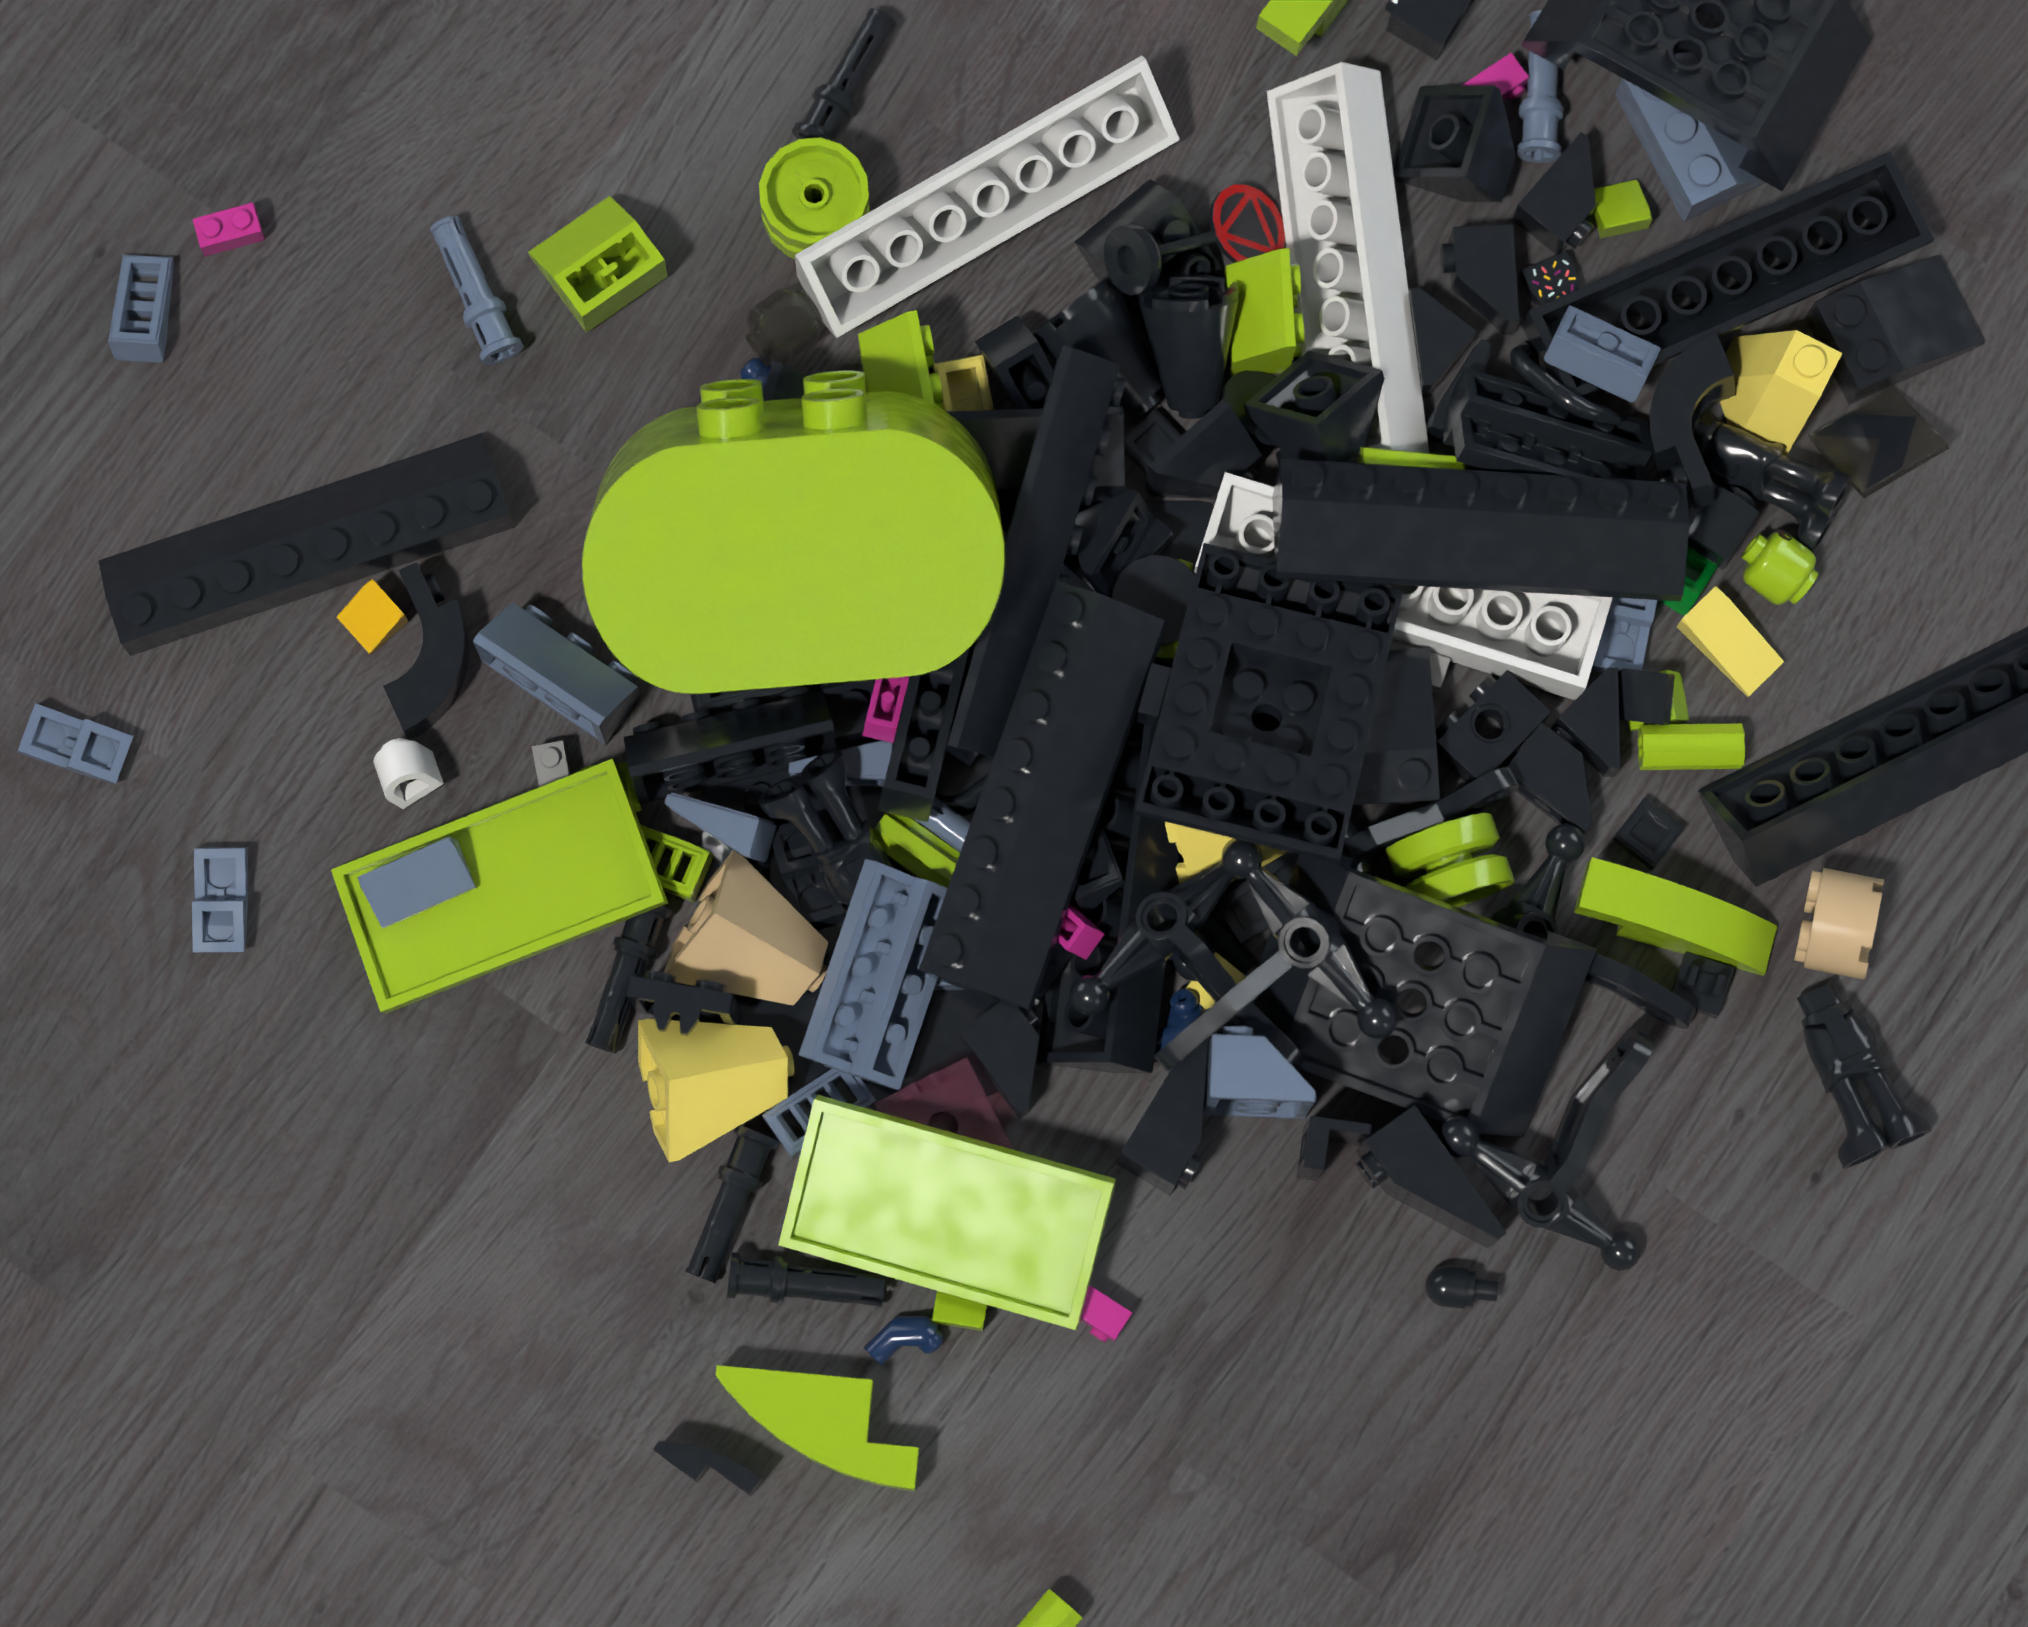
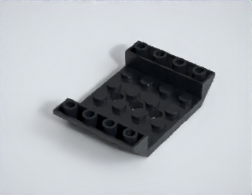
M1548 0L1521 46L1565 70L1576 52L1748 148L1739 168L1783 192L1871 37L1848 0ZM1708 12L1718 19L1720 26L1717 28L1703 27L1697 21L1696 14ZM1685 49L1692 52L1697 58L1698 64L1693 66L1681 64L1674 57L1673 51Z
M1341 854L1339 864L1299 855L1288 886L1312 901L1318 909L1327 911L1335 918L1340 927V934L1345 939L1372 997L1385 999L1394 1005L1398 1015L1396 1029L1391 1035L1403 1038L1409 1048L1407 1055L1401 1059L1392 1060L1385 1057L1379 1048V1043L1382 1039L1370 1038L1361 1032L1357 1023L1358 1011L1306 975L1301 968L1293 966L1251 1002L1302 1053L1305 1062L1299 1068L1407 1109L1415 1105L1421 1114L1442 1122H1446L1453 1117L1461 1116L1467 1118L1474 1123L1479 1134L1524 1137L1593 961L1596 948L1551 931H1547L1545 939L1358 871L1351 868L1353 858ZM1301 927L1299 937L1302 944L1307 949L1319 950L1320 938L1317 932L1309 927ZM1272 931L1270 932L1258 967L1279 951V942L1273 936ZM1422 942H1436L1443 948L1445 958L1440 964L1435 966L1423 965L1416 958V947ZM1405 989H1417L1426 997L1427 1005L1420 1012L1408 1013L1399 1006L1397 1002L1398 994Z

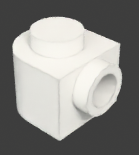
M404 738L393 739L385 743L374 757V766L385 798L402 809H405L444 784L433 751L416 741Z

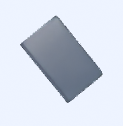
M1569 305L1544 356V361L1629 402H1635L1661 348Z
M452 837L435 842L357 878L383 929L477 888L459 842Z

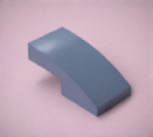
M1612 599L1592 665V671L1603 673L1607 668H1618V676H1621V668L1642 670L1649 630L1653 623L1657 600Z
M35 703L17 753L71 772L116 784L133 736L91 720L84 719L83 721Z
M248 847L194 848L195 900L192 901L193 952H245L248 908Z

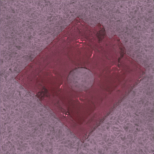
M967 1057L906 1086L874 1104L878 1112L927 1126L934 1114L948 1112L957 1119L959 1126L957 1134L1013 1150Z

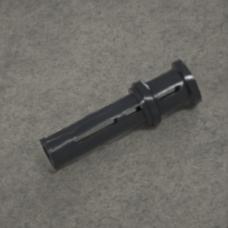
M875 8L868 10L865 20L846 49L827 85L822 84L815 89L812 94L815 101L804 120L794 125L792 133L797 139L824 138L832 141L843 120L851 118L855 109L853 98L867 73L872 68L889 34L894 30L896 22L893 18ZM867 42L869 46L852 73L850 69ZM841 85L844 86L843 91L839 90ZM824 114H827V119L821 127L819 123Z
M661 906L627 919L621 936L614 938L613 950L617 954L585 1044L610 1053H617L621 1035L632 1008V1003L627 997L630 976L642 977L646 964L652 963L653 959H656L658 951L654 947L664 919L670 918L672 914L671 909Z
M738 1126L734 1129V1133L737 1135L735 1144L726 1165H720L717 1172L719 1173L718 1179L722 1180L721 1186L690 1263L685 1269V1272L699 1277L706 1258H709L702 1278L715 1284L750 1192L756 1193L758 1189H761L763 1182L760 1180V1174L770 1150L777 1149L779 1141L743 1126Z
M732 1252L727 1298L735 1299L737 1294L769 1297L771 1303H778L779 1301H784V1297H798L882 1307L885 1276L876 1273H859L846 1270L788 1265V1260H783V1257L775 1256L773 1261L741 1258L739 1252Z

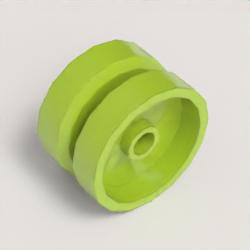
M824 138L798 139L780 148L765 165L759 182L763 226L772 244L790 258L795 259V255L870 212L867 175L859 159L842 144ZM813 198L822 199L818 203H812Z
M1490 813L1474 814L1431 826L1397 841L1385 850L1393 876L1401 878L1422 876L1407 884L1405 888L1458 908L1500 892L1515 882L1507 857L1496 854L1479 856L1493 848L1500 838Z

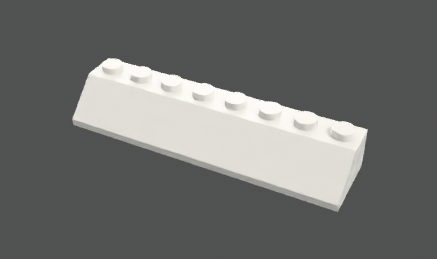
M1143 56L1138 57L796 254L797 277L815 314L832 334L838 338L1179 141L1176 129L1146 59Z
M1340 62L1267 91L1286 248L1290 250V264H1299L1301 294L1297 295V308H1294V313H1303L1304 343H1301L1300 357L1309 350L1382 370L1385 379L1364 447L1429 453L1381 75L1378 70ZM1359 452L1346 463H1356Z
M1225 472L1195 565L1194 575H1196L1204 543L1275 560L1272 500L1274 487ZM1378 584L1403 590L1392 639L1418 648H1429L1430 652L1451 658V662L1499 677L1507 670L1521 684L1572 700H1576L1586 689L1613 597Z

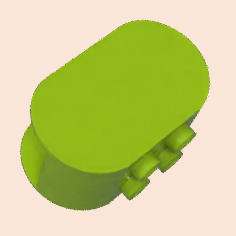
M830 371L806 376L803 378L804 396L796 399L763 401L762 382L755 379H731L704 384L700 387V404L696 407L671 411L643 426L619 449L603 476L587 530L582 560L585 596L595 626L611 652L631 672L659 688L685 694L908 677L937 670L962 655L982 633L995 609L1003 580L1004 540L998 491L992 469L977 441L953 416L926 400L892 391L866 393L865 373L860 371Z

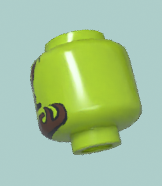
M1778 530L1767 538L1758 534L1741 555V558L1747 562L1742 574L1744 582L1774 605H1781L1788 601L1796 604L1811 588L1819 574L1814 569L1816 564L1815 554L1784 530Z

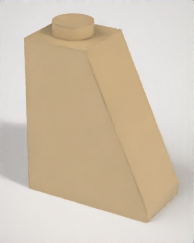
M733 850L707 882L699 896L700 904L693 913L688 928L682 927L672 945L664 973L675 976V982L695 986L696 980H708L726 985V992L794 1006L806 990L814 992L823 981L828 970V966L823 963L828 941L741 854Z

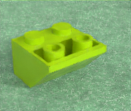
M610 196L528 252L536 266L586 333L668 277L665 260L636 220Z
M1289 248L1277 249L1226 265L1224 273L1225 287L1229 288L1233 282L1238 283L1239 294L1228 352L1230 376L1242 371H1260L1266 374L1282 373L1292 364L1293 357H1300L1301 343H1304L1303 313H1294V308H1297V295L1301 294L1299 264H1290Z
M917 310L905 312L858 334L859 352L863 373H865L867 393L882 391L900 392L916 396L943 409V395L939 374H929L928 372L929 368H934V347L929 324L920 326Z

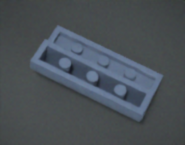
M865 859L799 1056L846 1074L900 1091L937 981L934 977L920 971L919 967L948 888L929 880L911 876L882 863Z

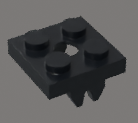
M646 971L644 978L630 976L627 991L628 999L638 1013L654 1016L657 1028L661 1032H666L671 1020L680 1021V1034L688 1036L699 1022L739 1025L742 1010L734 995L726 992L727 986L708 980H696L695 987L675 983V976L657 971Z

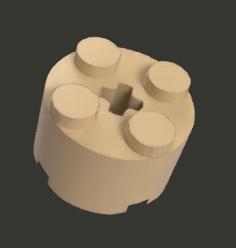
M1823 868L1822 873L1812 871L1804 912L1814 915L1812 921L1802 920L1794 961L1804 962L1803 968L1865 980L1869 951L1872 949L1880 909L1884 879Z

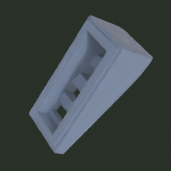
M123 255L108 339L113 357L116 360L163 362L174 267L172 257ZM133 276L158 277V283L133 282ZM131 296L155 297V300L137 301L131 300ZM129 316L151 317V322L129 320Z
M879 740L841 749L840 751L848 765L845 786L883 787L893 743ZM817 756L790 762L789 778H797L802 785H807L801 775L802 769Z
M672 792L671 795L667 794L665 804L671 810L741 855L766 862L777 827L774 825V822Z
M830 1069L762 1115L763 1120L791 1160H794L801 1154L805 1135L798 1139L783 1117L791 1112L806 1133L809 1119L800 1105L808 1100L812 1106L817 1096L816 1094L823 1089L826 1090L831 1099L846 1102L833 1083L840 1077H842L857 1098L853 1105L868 1108L876 1102V1099L861 1078Z

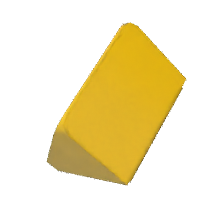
M373 579L360 589L337 616L342 625L370 655L408 623L404 613Z

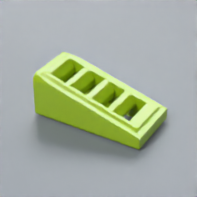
M640 825L646 842L655 843L651 856L656 869L665 848L673 851L664 875L658 874L664 891L694 903L714 858L712 852ZM684 855L691 858V861L680 883L673 880Z

